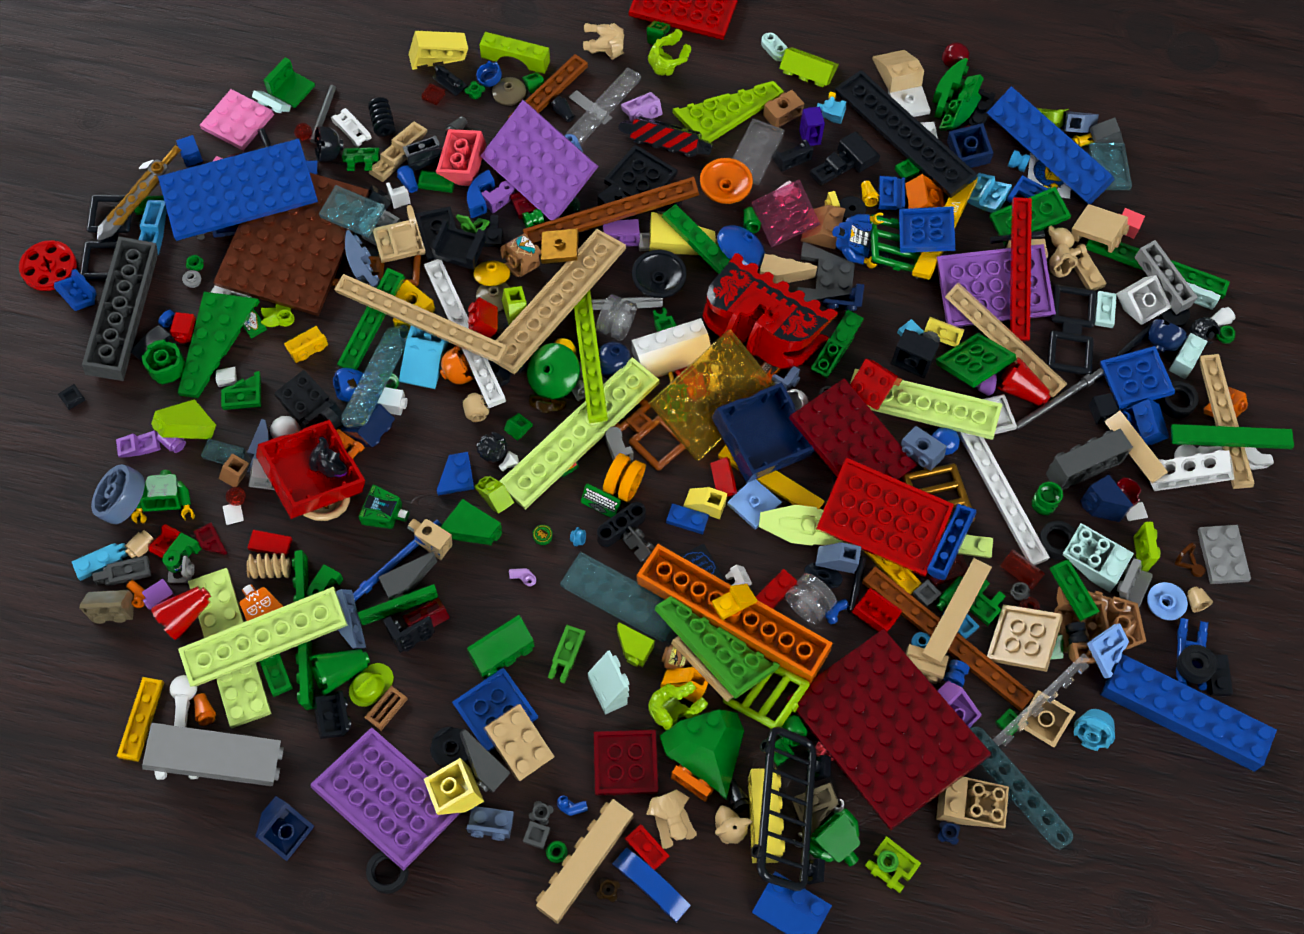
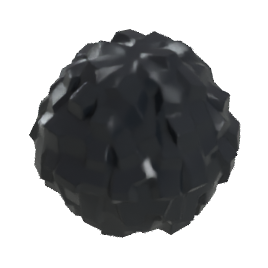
M1210 317L1199 318L1189 328L1190 333L1208 341L1205 346L1213 343L1207 340L1208 338L1212 339L1214 334L1221 335L1218 323Z
M492 432L491 435L486 434L481 437L476 447L481 458L487 462H498L507 455L508 443L504 436Z

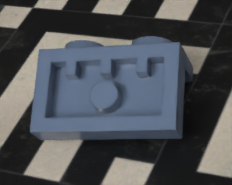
M475 806L471 809L469 824H467L466 828L467 832L476 838H483L484 835L492 836V839L504 841L505 838L510 839L514 812Z

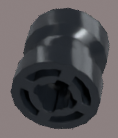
M1073 622L1065 626L1066 633L1069 634V645L1072 643L1089 642V638L1085 634L1086 624L1084 622Z

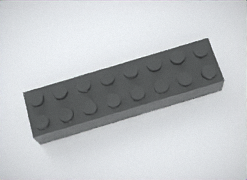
M118 237L82 362L85 375L124 381L158 257L156 243Z

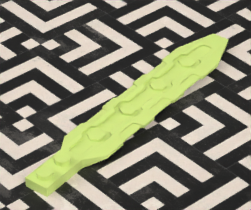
M791 505L760 512L759 528L790 543L810 546L814 544L846 543L816 530L823 512L822 509H817V507ZM966 535L958 554L991 558L993 538Z

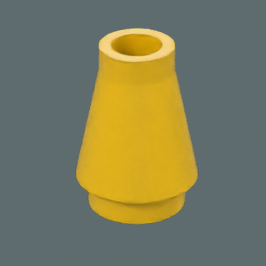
M864 181L861 183L862 201L866 206L873 207L879 202V194L870 181Z

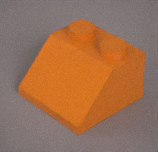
M921 174L905 183V194L909 203L908 209L945 206L943 191L925 175Z

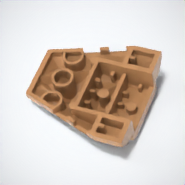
M1060 586L1058 587V606L1055 608L1054 613H1059L1063 616L1059 633L1063 635V652L1068 653L1069 659L1074 664H1093L1096 661L1087 643L1068 644L1069 634L1066 633L1065 626L1073 622H1084L1086 624L1085 634L1088 636L1089 641L1114 624L1120 623L1129 640L1125 650L1146 642L1138 603L1115 596L1109 598L1103 596V593L1099 591L1094 593L1088 591L1100 612L1080 621Z

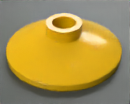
M499 261L483 262L474 270L475 280L485 286L500 285L506 282L510 276L508 266Z

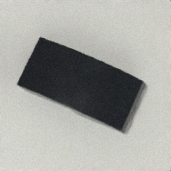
M158 325L134 346L131 353L142 362V355L145 354L149 344L158 340L169 342L172 335L162 326Z

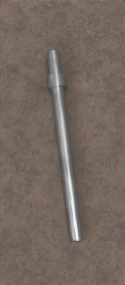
M1100 368L1092 374L1085 375L1081 378L1080 382L1016 422V430L1026 426L1084 387L1094 384L1096 379L1104 375L1103 369Z

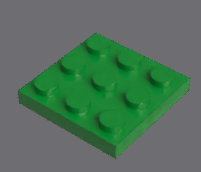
M977 333L937 358L936 363L942 369L974 388L1016 361V354L984 335Z

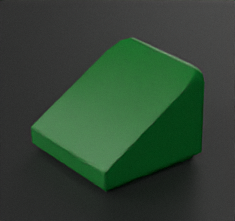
M538 72L522 77L530 93H534L544 83L543 76Z
M518 413L507 420L504 430L513 438L519 440L533 424Z

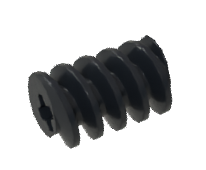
M377 97L368 104L372 126L376 135L387 137L393 135L396 131L393 116L388 104L389 101L384 97Z

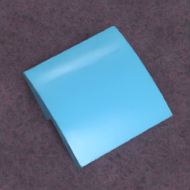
M978 173V181L968 203L990 213L1000 210L1012 191V185L995 181V176Z

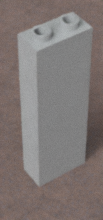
M151 723L142 768L151 771L273 786L274 780L278 781L280 768L276 766L277 760H282L284 747H280L281 740Z

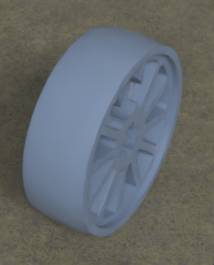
M122 464L110 469L101 479L94 492L91 504L93 514L111 524H119L125 521L134 512L142 498L145 487L143 475L137 470Z

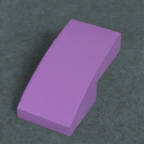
M155 430L140 436L130 434L116 439L118 457L120 458L139 456L161 450Z

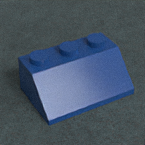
M776 871L773 873L775 876L789 880ZM768 883L752 914L785 934H817L832 905L806 889L792 891Z

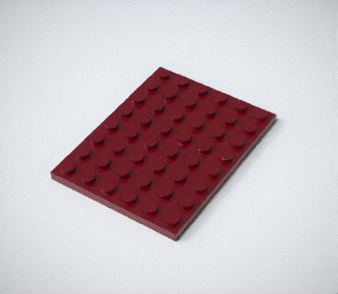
M884 629L815 677L798 702L799 707L795 711L890 831L991 756V752ZM794 693L786 698L787 702H789Z

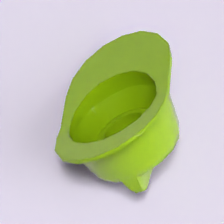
M1037 108L1058 128L1063 126L1065 111L1069 110Z
M375 663L369 665L357 675L349 688V696L353 703L362 707L374 704L392 685L394 679L392 670L385 664Z

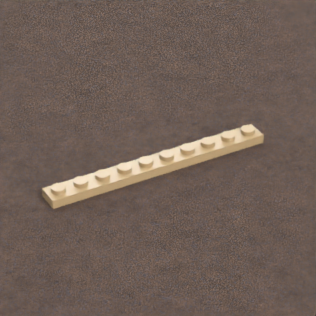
M345 274L342 275L334 289L343 296L497 364H500L508 349L505 344Z

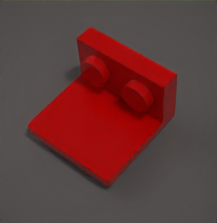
M865 359L850 385L866 404L878 410L893 385L899 386L903 379L874 360Z

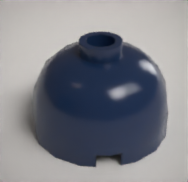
M1155 319L1149 329L1150 343L1160 353L1165 351L1173 352L1180 349L1188 337L1187 333L1175 324L1165 325L1163 324L1164 320Z
M608 342L598 349L602 376L610 379L631 359L630 351L619 342Z

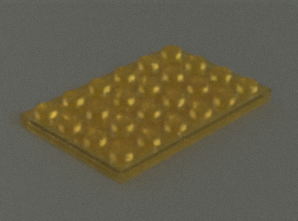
M729 329L650 401L649 404L694 459L699 461L723 439L711 418L716 409L736 400L751 397L761 390L774 386L775 383L733 331Z

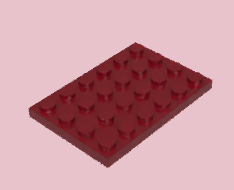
M845 378L789 417L836 476H838L845 458H849L897 480L917 466L911 457H908L907 453L902 451L901 445Z

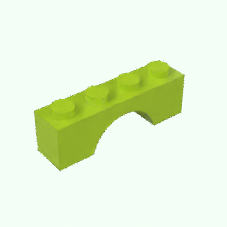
M488 32L484 33L479 44L481 58L497 62L499 58L504 56L514 57L522 61L529 70L545 74L550 63L548 47Z

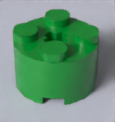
M158 340L147 346L148 349L142 355V362L153 380L159 384L174 382L182 377L185 359L175 343Z

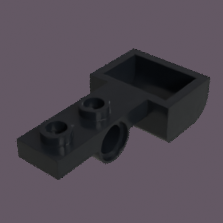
M856 131L840 140L837 149L840 154L837 152L830 154L824 163L810 171V175L822 186L853 167L859 173L879 162L880 154Z

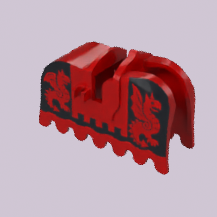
M735 253L708 288L707 303L703 311V319L706 325L715 334L726 339L729 343L742 344L748 339L747 351L754 356H759L772 366L792 368L793 366L801 365L815 351L826 344L829 337L820 333L837 316V311L833 309L821 311V304L818 300L806 302L803 291L789 292V284L787 282L774 283V275L772 273L765 272L759 274L757 272V264L743 265V256Z

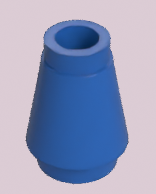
M407 165L400 167L397 170V178L409 193L417 191L418 186L413 169Z

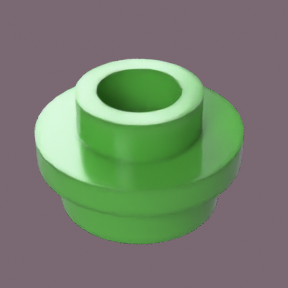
M887 850L879 854L877 865L881 871L891 873L897 869L899 860L894 852ZM884 859H889L891 861V865H885Z

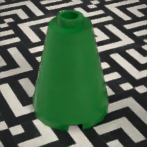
M361 649L310 656V662L314 661L315 664L311 669L318 688H324L323 695L330 693L368 667L367 663H370L367 652H363Z

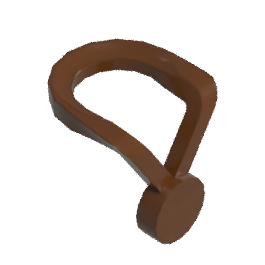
M1192 542L1178 555L1175 565L1191 569L1195 577H1202L1205 573V568L1196 563L1193 554L1196 545ZM1188 551L1192 565L1181 562L1183 556Z

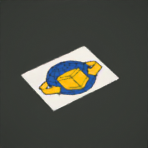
M1030 153L1028 178L1048 189L1056 187L1062 198L1070 199L1071 189Z

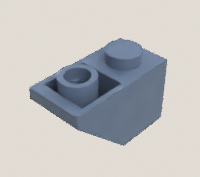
M1065 111L1061 129L1069 132H1090L1089 128L1097 125L1099 114Z
M842 542L819 546L815 566L854 574L859 565L861 546Z

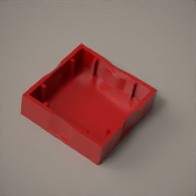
M330 420L306 427L297 433L283 435L258 444L256 457L291 519L357 495L363 491L365 479L353 458L346 452L343 442ZM319 437L327 439L329 449L335 453H340L339 458L347 467V474L345 476L330 478L321 472L310 470L309 456L311 451L320 442Z

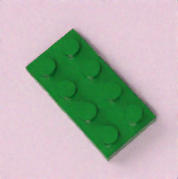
M1056 187L1029 197L1032 198L1031 232L1042 231L1049 228V226H1054L1071 218V214ZM1012 205L989 215L999 236L1011 234Z

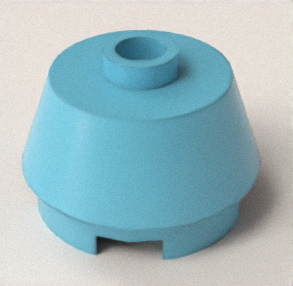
M1099 709L1088 710L1075 721L1074 736L1077 735L1082 740L1081 745L1095 751L1104 747L1107 749L1115 740L1114 720L1105 711Z

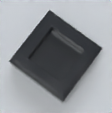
M75 384L58 393L68 410L85 401V398Z

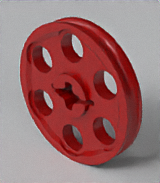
M53 240L42 241L31 246L25 251L19 262L21 277L28 286L39 291L55 290L54 282L70 278L72 270L77 269V260L72 250L66 244ZM52 247L56 248L55 252L47 253L48 249ZM32 255H39L36 260H30ZM64 256H70L68 261H61ZM45 259L47 260V262H48L49 265H50L49 268H50V270H51V273H50L49 269L46 268V267H47V266H46L47 263H46ZM31 269L35 270L33 275H26L27 271ZM66 271L65 276L57 277L59 272ZM43 278L49 279L46 284H40V281Z

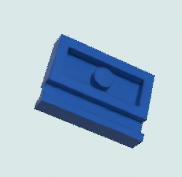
M880 176L878 209H904L905 178L897 179V177Z

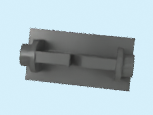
M629 526L628 528L631 531H626L622 535L623 541L631 550H634L637 546L639 547L634 554L643 564L655 546L651 542L647 543L643 538L645 535L638 527L635 529Z

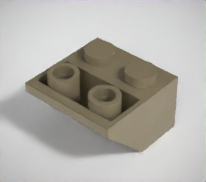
M129 590L88 592L80 603L79 608L94 623L102 624L105 621L122 623L126 620H133L134 606L131 601L134 595Z

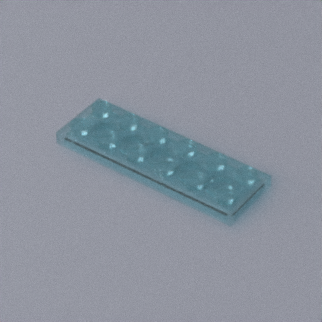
M582 552L579 553L560 583V586L663 643L672 629L654 610L656 605L664 601L663 598Z

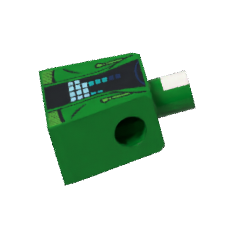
M372 485L360 512L359 519L362 525L391 529L396 520L406 522L409 517V511L401 509L402 502L398 496L376 485Z

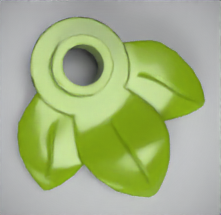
M276 304V308H261V314L264 317L261 323L267 327L290 326L295 320L289 307Z

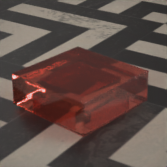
M430 83L421 97L423 100L437 106L445 95V90Z

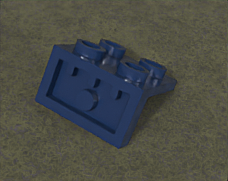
M856 284L850 290L849 300H852V302L824 299L823 305H827L826 308L828 309L845 307V311L855 312L862 307L864 284Z

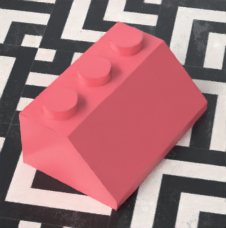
M448 129L436 173L459 186H470L472 181L478 176L483 159L480 156L486 148V141L482 131Z

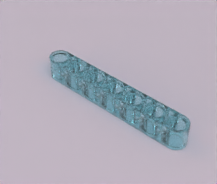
M406 325L389 327L385 331L342 414V422L345 427L364 426L368 422L405 349L409 328Z
M980 727L970 728L993 754V758H987L981 765L998 784L1009 786L1008 796L1051 846L1056 849H1062L1069 845L1073 840L1071 829L989 735ZM999 767H1004L1007 770V775L1000 773ZM1013 783L1019 784L1022 790L1020 792L1016 791ZM1029 799L1035 802L1036 808H1031L1028 805ZM1042 816L1049 818L1050 825H1046L1043 822ZM1057 833H1061L1065 837V842L1058 840Z

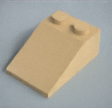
M901 50L873 56L872 59L890 93L922 86L924 69L919 60L907 51Z

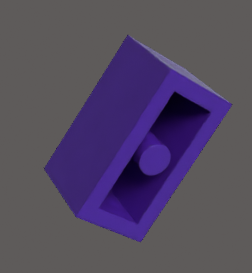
M820 106L809 107L802 111L799 132L801 139H806L810 146L821 144L825 122Z

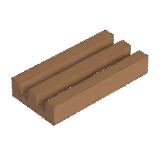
M390 686L364 718L382 731L408 698L393 686ZM394 693L395 695L393 696V698L388 702V704H386V706L377 715V717L373 719L372 717L375 715V713L381 708V706L386 702V700L391 696V694ZM400 697V700L395 704V706L390 710V712L379 724L378 722L382 719V717L387 713V711Z

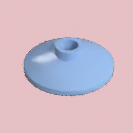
M1162 582L1154 585L1147 596L1150 610L1163 620H1176L1183 616L1187 610L1188 602L1185 593L1172 583ZM1162 601L1167 602L1168 606H1165Z

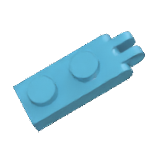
M113 543L71 561L80 581L92 576V573L103 571L107 564L123 561L122 558L128 556L125 553L126 544L117 545Z

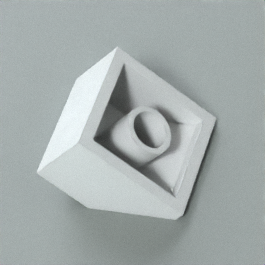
M1157 275L1144 277L1116 293L1123 310L1141 325L1172 308Z

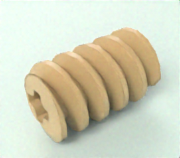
M268 553L265 554L264 559L261 558L260 554H257L256 559L253 558L252 554H249L247 560L248 578L250 576L253 579H257L258 576L260 578H265L266 576L273 578L275 575L277 578H281L282 575L285 578H289L291 561L289 557L286 559L284 553H281L280 559L277 558L276 553H273L272 559L269 558Z

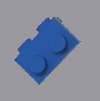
M76 269L72 270L70 278L54 282L56 291L74 311L95 305V297L97 295L95 288Z

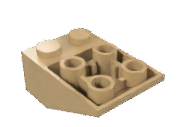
M962 777L939 794L936 820L960 825L1005 829L1009 786Z

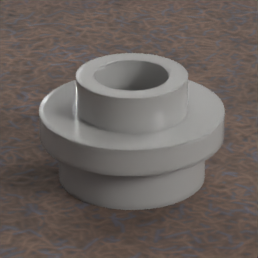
M190 270L184 273L182 281L187 287L195 288L201 282V275L195 270Z

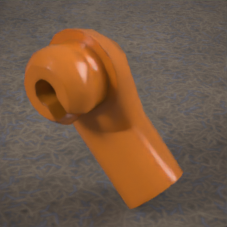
M131 580L126 588L134 593L131 603L134 607L141 608L145 605L143 602L145 596L142 593L145 589L134 580Z

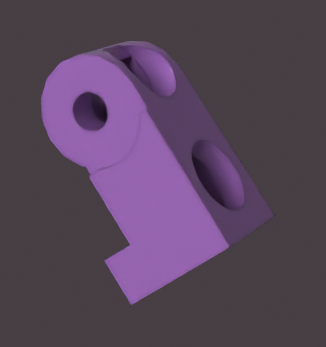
M504 181L492 192L489 193L487 190L482 192L487 208L494 213L511 201L510 195L515 193L514 187L508 181Z

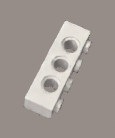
M1218 450L1209 454L1198 453L1189 457L1178 456L1170 460L1159 459L1168 472L1172 470L1175 472L1165 474L1154 483H1151L1154 491L1234 480L1229 450ZM1209 465H1215L1213 468H1207ZM1189 468H1195L1193 471H1187Z

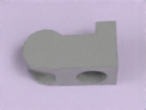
M610 427L605 435L606 444L613 461L619 453L630 457L632 461L633 451L631 446L625 448L622 441V431L618 427Z

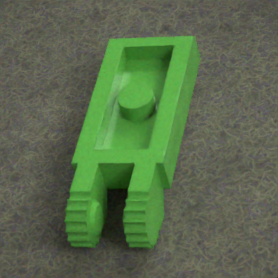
M566 625L553 657V664L548 678L553 679L555 677L558 665L565 667L560 677V682L565 684L586 631Z

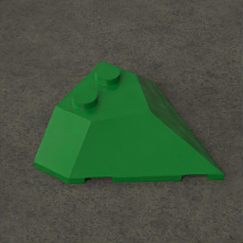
M719 709L681 720L659 736L667 757L677 761L691 771L693 776L707 782L723 798L727 799L744 734L743 726L736 712Z

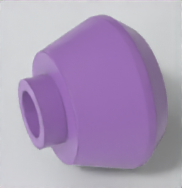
M996 374L977 385L978 391L987 396L992 395L996 387Z

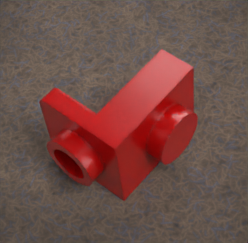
M164 524L162 526V534L149 544V551L163 558L180 532Z

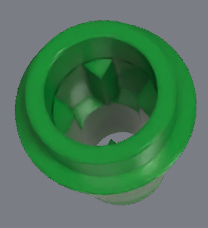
M747 207L743 210L744 228L754 234L760 230L761 222L754 209Z

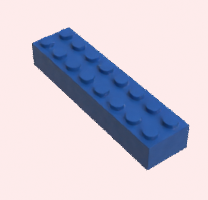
M1012 86L987 112L991 119L1086 204L1091 205L1115 180L1111 173Z
M1122 654L1119 663L1114 664L1111 670L1113 675L1107 678L1100 694L1101 696L1254 772L1264 766L1277 729Z

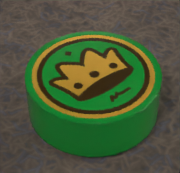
M539 525L533 531V539L539 545H547L553 538L552 530L547 525Z

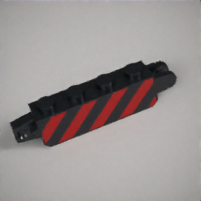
M642 116L634 121L624 120L618 125V129L621 132L629 134V138L634 139L633 142L638 144L645 142L649 143L653 148L664 147L669 152H683V155L687 157H693V155L696 156L697 154L710 155L713 143L702 139V134L692 129Z

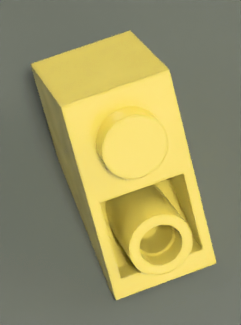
M710 487L692 488L689 490L683 507L720 519L728 493Z

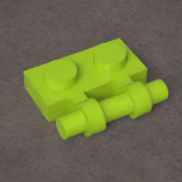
M886 836L873 855L878 857L881 852L887 850L894 852L899 860L895 874L891 876L881 871L878 865L870 859L865 867L871 871L873 876H878L886 882L887 887L893 888L900 893L905 887L898 882L900 877L909 881L921 865V862ZM886 858L884 859V864L890 866L891 861Z

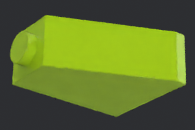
M195 399L155 411L151 423L153 429L164 438L211 439L216 424Z

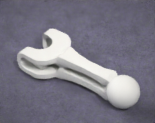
M1181 445L1176 449L1174 458L1178 456H1194L1198 453H1214L1215 451L1222 450V446H1199L1196 448L1193 445ZM1245 447L1251 470L1268 468L1274 464L1271 454H1261L1256 448Z
M187 675L176 677L170 685V693L175 699L176 706L174 726L187 727L189 700L197 692V686L190 687ZM155 771L156 779H165L167 772ZM189 775V778H190V779H198V778H199V777H197V776H190V775Z

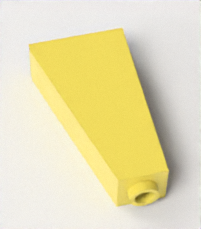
M651 212L649 251L666 250L674 254L699 255L662 218V214ZM700 227L718 245V241L715 239V231Z

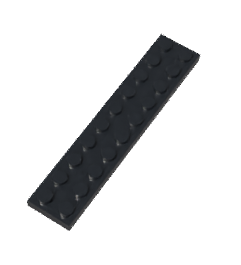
M862 70L835 88L837 95L846 101L849 106L950 198L977 179L978 174Z

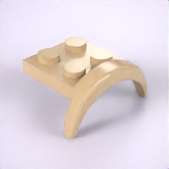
M411 205L407 206L409 220L372 228L381 263L425 254V248Z

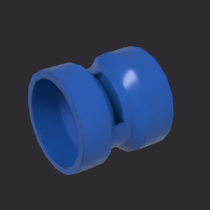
M951 660L948 666L950 670L946 672L944 681H949L963 687L965 683L964 677L968 674L970 667L962 661Z

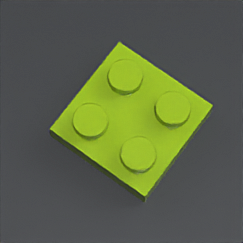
M1145 522L1133 536L1136 557L1138 560H1141V568L1146 572L1157 562L1161 554L1160 548L1157 547V530L1154 529L1153 522Z

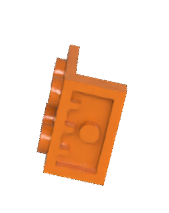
M681 764L679 767L676 765L672 771L671 779L704 802L707 801L714 791V788L707 782L697 779L692 775L691 771Z

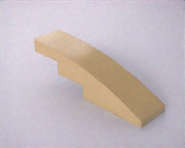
M415 121L412 122L392 139V145L380 154V160L373 165V170L369 171V174L384 182L406 160L403 147L421 141L428 132V129Z
M1118 411L1104 421L1110 430L1116 431L1121 428L1133 446L1129 455L1151 483H1154L1168 473L1121 411Z

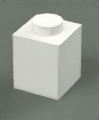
M381 387L377 403H380L390 414L401 415L403 409L407 407V398H405L403 390Z

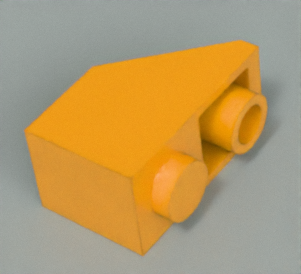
M694 667L667 669L660 687L666 686V684L680 687L692 681L696 686V690L683 698L695 703L706 691L708 682Z

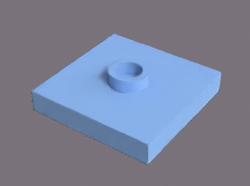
M756 479L748 482L727 502V505L755 530L759 527L760 512L777 509L782 504L775 495Z

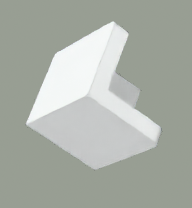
M386 183L393 208L411 204L409 193L405 186L392 189L390 183Z

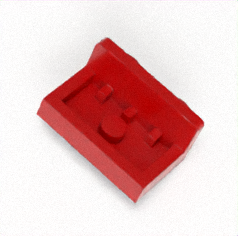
M869 588L852 613L878 632L882 629L888 632L901 615L902 610L875 590Z

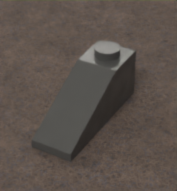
M434 551L379 576L389 601L409 594L415 589L436 564L437 560Z
M464 729L459 734L474 777L479 781L477 785L484 792H494L508 777L510 772Z

